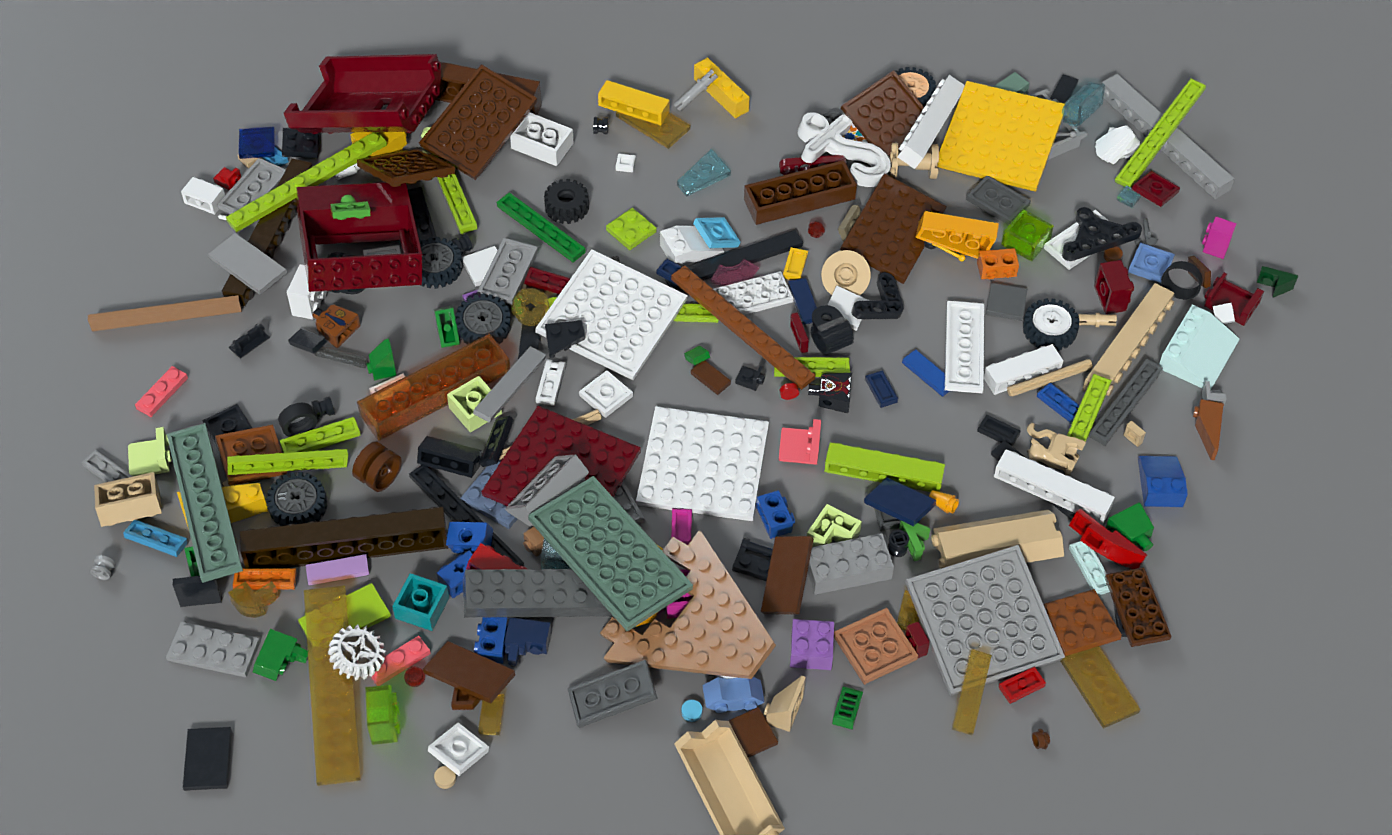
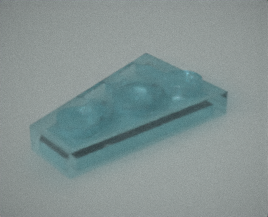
M711 149L677 180V186L686 196H689L731 176V170Z

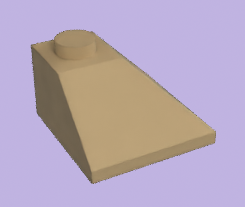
M805 676L799 677L776 694L771 704L767 703L764 715L767 716L766 721L769 725L790 732L804 697Z

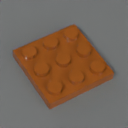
M273 425L215 436L229 486L287 474V471L228 475L227 457L282 453Z
M1095 589L1043 604L1065 656L1121 640V632Z

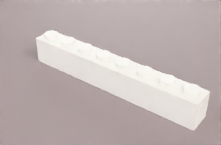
M951 75L946 80L942 79L899 147L901 151L898 155L899 159L914 169L918 166L961 96L965 85Z

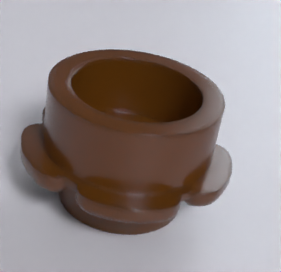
M1042 729L1032 733V741L1035 748L1047 749L1048 744H1050L1049 734Z

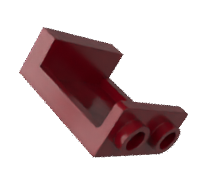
M1224 272L1221 277L1215 279L1213 289L1209 288L1204 297L1207 299L1205 307L1213 310V306L1232 303L1235 322L1245 326L1260 304L1264 291L1257 288L1253 294L1226 281L1227 273Z

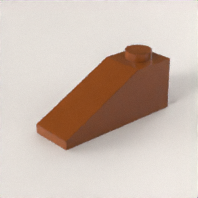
M1201 399L1199 405L1195 406L1193 411V417L1196 418L1195 427L1210 460H1215L1219 449L1224 404Z

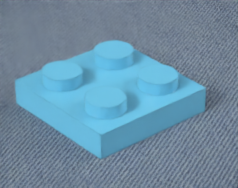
M725 217L696 218L693 223L709 248L738 247L741 243Z

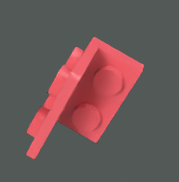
M813 419V427L809 426V430L782 428L779 461L817 465L821 420Z

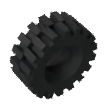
M560 179L559 183L553 182L552 186L549 185L544 192L545 212L548 213L549 218L553 217V221L559 220L561 224L564 221H567V224H571L573 220L576 223L578 218L582 220L584 214L587 215L589 210L587 188H583L581 182L577 184V180L570 182V179H566L563 182ZM564 198L572 199L570 202H562L560 200Z

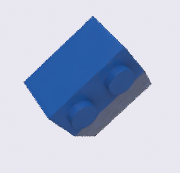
M1138 456L1144 506L1183 507L1188 492L1186 478L1176 456Z

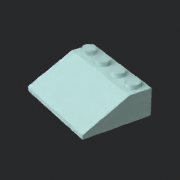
M1192 304L1163 352L1159 366L1163 367V371L1200 388H1203L1205 381H1210L1211 390L1240 338L1210 312Z

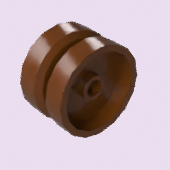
M378 441L371 442L357 456L352 474L353 477L362 483H366L374 491L382 492L397 477L401 469L402 459L398 454L388 450Z

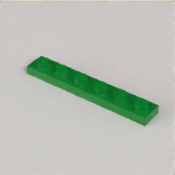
M510 192L497 201L499 209L574 263L586 253L585 247Z

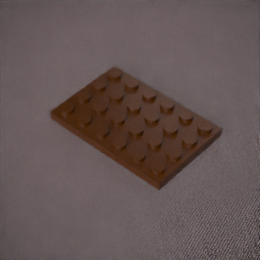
M481 64L420 140L419 145L476 180L538 100L535 96Z
M884 173L840 250H850L860 254L870 267L882 273H889L895 280L904 284L925 247V241L916 238L918 224L923 213L928 211L943 214L947 206Z

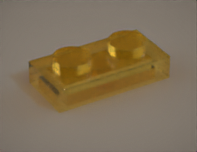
M907 590L904 592L897 621L901 630L906 631L907 625L919 622L918 614Z

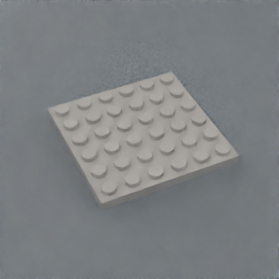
M1019 545L909 578L905 581L950 696L1065 658Z

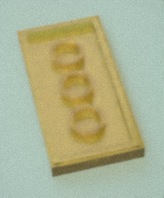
M616 112L617 118L668 149L690 130L688 123L670 112L662 125Z
M1099 646L1065 656V658L1060 660L1103 729L1140 712L1139 706Z

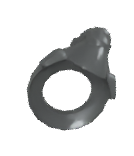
M1146 218L1143 220L1146 240L1144 244L1153 247L1158 239L1151 236L1148 219ZM1142 240L1134 241L1137 247L1142 243Z

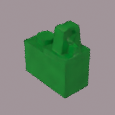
M270 629L255 661L253 673L276 681L279 674L283 676L289 662L299 661L306 663L310 651L301 648V645L297 643V638Z

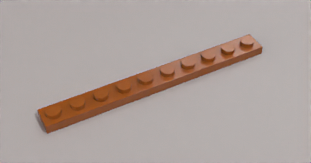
M685 265L671 275V280L790 381L797 384L801 390L815 380L814 373Z

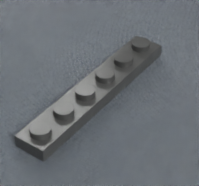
M1146 359L1091 430L1089 437L1106 446L1162 373L1163 367Z

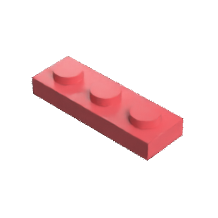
M171 366L135 404L136 409L152 417L188 379L187 374Z
M418 635L386 655L378 672L375 671V674L371 677L372 680L379 687L430 655V649Z

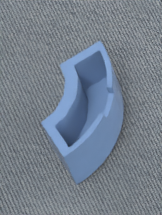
M717 677L702 685L706 708L715 710L716 713L743 709L753 710L765 702L761 680L755 677L752 679H725Z

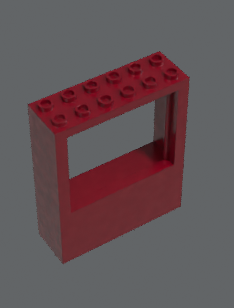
M389 183L296 187L297 215L309 292L422 285V252L406 183H402L398 187L390 186ZM344 195H351L355 198V202L368 201L370 216H365L364 218L350 217L344 220L333 219L331 204L341 203V198ZM401 240L404 253L318 258L316 245Z

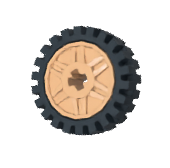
M906 67L905 70L903 68H900L899 71L895 70L901 80L925 107L936 89V82L933 80V77L929 76V73L926 71L923 73L922 69L916 71L915 67L912 70L909 67Z

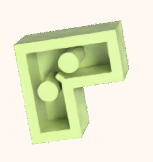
M826 504L807 532V536H811L814 539L812 547L830 544L832 540L841 542L856 539L860 535L862 521Z

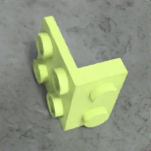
M164 427L156 428V440L128 445L130 475L138 476L152 472L155 474L170 472L169 462L172 461L171 452L168 450L169 442Z

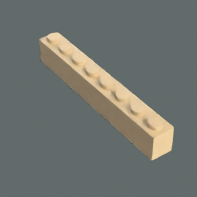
M1154 283L1085 379L1083 392H1086L1093 374L1112 380L1106 394L1107 396L1111 395L1114 390L1113 385L1121 381L1123 371H1128L1132 364L1131 360L1138 357L1141 351L1140 347H1145L1149 340L1148 336L1155 333L1158 327L1157 323H1162L1166 316L1165 312L1172 309L1175 302L1173 301L1174 292Z

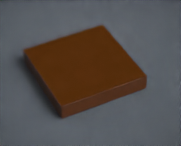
M759 707L728 720L748 758L778 745V740Z

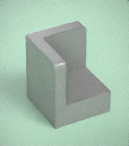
M1205 381L1202 389V399L1225 405L1226 394H1222L1220 390H1210V381Z

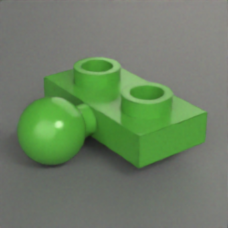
M344 195L341 198V203L331 204V213L333 219L339 220L350 217L364 218L365 216H370V207L368 201L355 202L353 196Z

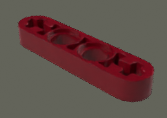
M843 155L820 156L813 163H806L801 157L786 158L779 162L781 174L787 175L819 167L818 165L821 163L827 165L844 160L847 165V160ZM808 164L807 167H800L801 165Z

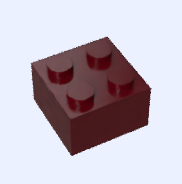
M1122 260L1100 263L1094 288L1105 314L1127 311L1128 304L1131 302V294L1134 291V284L1128 277L1127 268L1124 267Z

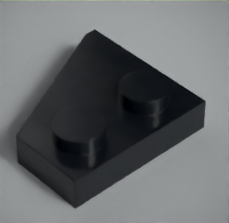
M582 320L545 324L549 358H554L555 354L564 349L566 351L572 345L585 340Z

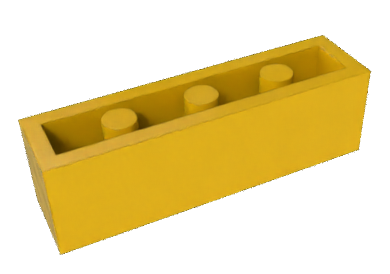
M708 57L694 64V80L696 82L698 79L703 78L710 69L714 73L709 78L714 74L718 76L707 87L706 91L735 119L749 111V96Z
M606 80L598 93V106L654 124L662 125L670 112L669 99Z

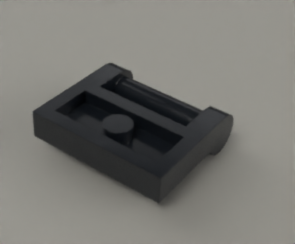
M743 538L733 563L732 571L767 581L771 560L746 553L748 549L772 556L773 549Z

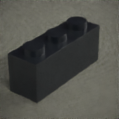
M426 436L418 447L417 464L472 478L480 467L479 461L482 450Z

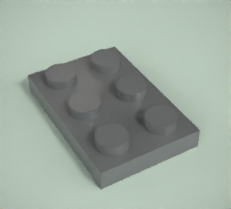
M986 176L966 197L967 201L1009 226L1030 206L1031 202L990 176Z

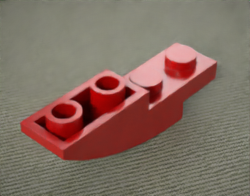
M1082 509L1075 513L1069 524L1072 529L1082 536L1081 542L1120 565L1137 569L1140 568L1147 557L1146 553L1115 530L1111 533Z

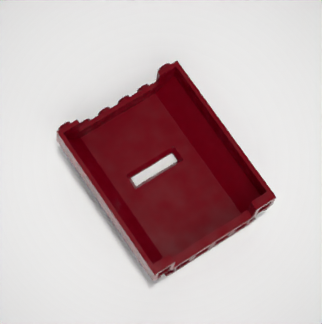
M437 54L327 56L319 65L324 79L320 87L302 111L299 110L297 103H290L284 112L288 127L296 129L301 133L414 132L440 94L441 62L438 60ZM384 105H388L385 110H381Z

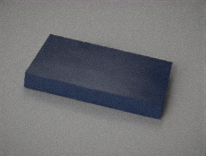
M889 478L882 481L864 498L865 504L913 527L936 506L935 499Z

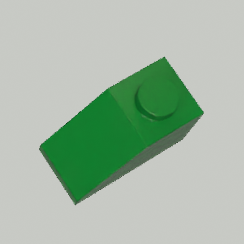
M447 306L433 309L441 348L460 345L453 307Z
M388 338L369 354L370 362L366 363L368 373L373 374L374 381L396 376L392 349Z

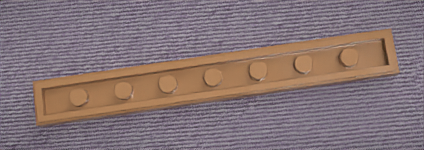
M237 295L88 315V322L92 331L238 313L242 312V307Z

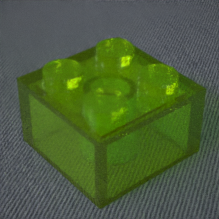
M1023 209L1004 230L1001 245L1008 249L1015 248L1017 254L1032 262L1044 248V244L1051 240L1054 226Z
M391 685L365 687L367 727L372 745L398 742L397 734H401V725L398 717L400 715V706L397 692H393Z

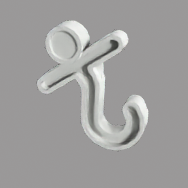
M807 113L803 116L798 128V136L802 141L808 143L801 156L804 162L813 163L826 151L831 155H843L849 160L865 162L871 167H866L860 163H853L849 170L856 184L864 187H877L884 173L888 175L891 168L890 160L881 148L870 143L843 137L848 133L852 121L845 114L839 116L830 125L827 119L818 113Z

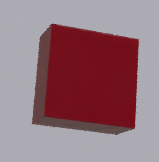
M915 622L907 625L905 636L918 654V658L926 656L930 641L920 623Z

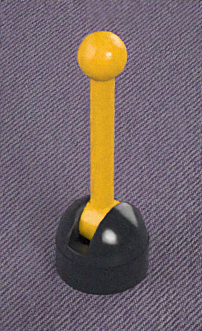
M926 241L924 243L925 247L928 249H935L938 247L944 250L945 252L957 257L961 262L965 260V256L963 254L959 255L947 248Z

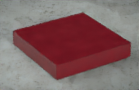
M1150 171L1137 181L1131 190L1162 207L1179 193L1180 187L1157 173Z

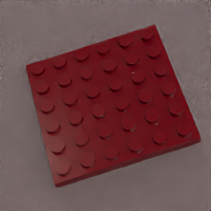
M537 406L482 489V496L508 506L555 456L576 454L589 471L585 481L594 476L609 494L614 497L641 453V447Z

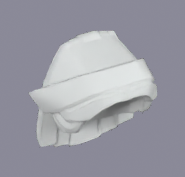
M1128 126L1119 128L1109 127L1108 133L1095 142L1097 156L1113 165L1121 158L1126 159L1133 156L1140 146V141Z

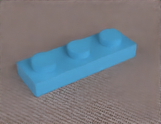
M133 520L123 532L126 539L175 557L187 545V538L138 520Z

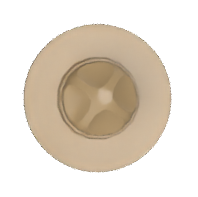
M843 250L832 254L825 261L821 278L825 289L831 295H833L836 286L856 295H861L869 285L871 272L864 257L854 251Z

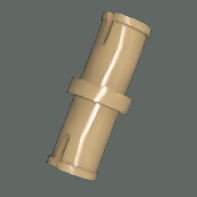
M1078 314L1079 326H1116V314Z

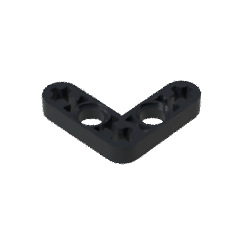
M886 272L881 273L876 282L881 300L857 301L851 310L852 315L857 319L900 318L904 306L894 277ZM886 293L892 294L894 298L888 297ZM873 308H879L882 312H876Z

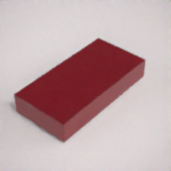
M798 312L792 313L790 317L791 330L800 352L806 353L808 352V337Z

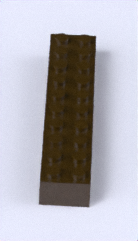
M431 507L421 510L412 509L404 512H390L388 514H371L363 517L330 519L321 522L312 521L305 524H289L280 527L270 526L263 529H248L240 531V552L246 569L293 568L365 554L367 558L448 549L446 545L447 528L443 507Z

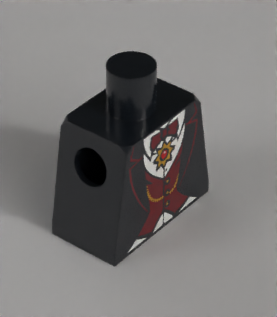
M852 373L822 374L820 385L809 384L808 395L819 396L818 406L848 413Z

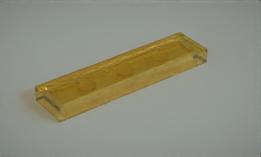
M974 649L970 650L952 730L973 735L992 655Z

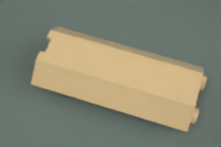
M1050 510L933 528L934 535H931L933 547H936L941 553V558L939 559L940 569L1019 545L1026 563L1064 557L1063 538L1061 532L1055 529L1056 517Z
M715 720L704 731H688L674 743L720 835H778L785 829L729 721Z

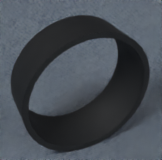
M1185 261L1172 263L1161 277L1162 286L1174 292L1173 297L1183 300L1196 297L1200 292L1203 281L1200 270L1195 265ZM1169 270H1186L1195 276L1199 285L1192 289L1180 288L1171 281Z

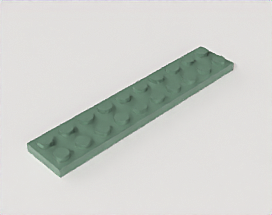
M206 424L168 433L167 438L202 583L243 571Z

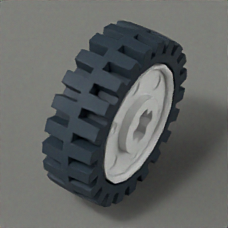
M1048 298L1044 299L1043 302L1038 300L1037 303H1032L1031 307L1027 309L1023 321V333L1026 334L1027 340L1030 339L1032 345L1036 343L1035 347L1037 348L1053 344L1058 351L1062 350L1063 347L1066 349L1074 342L1078 333L1080 321L1077 312L1075 313L1073 307L1069 309L1070 305L1068 303L1063 305L1062 300H1059L1058 303L1053 298L1051 302H1049Z

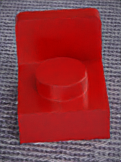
M224 167L213 178L214 183L230 191L241 178L240 170L235 168L231 171Z

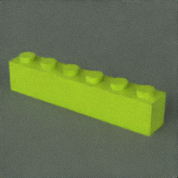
M830 442L824 472L879 483L889 478L911 489L940 492L945 464Z

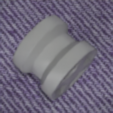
M96 556L94 560L95 566L91 568L90 573L95 578L108 580L111 575L110 570L114 568L115 562L106 556Z

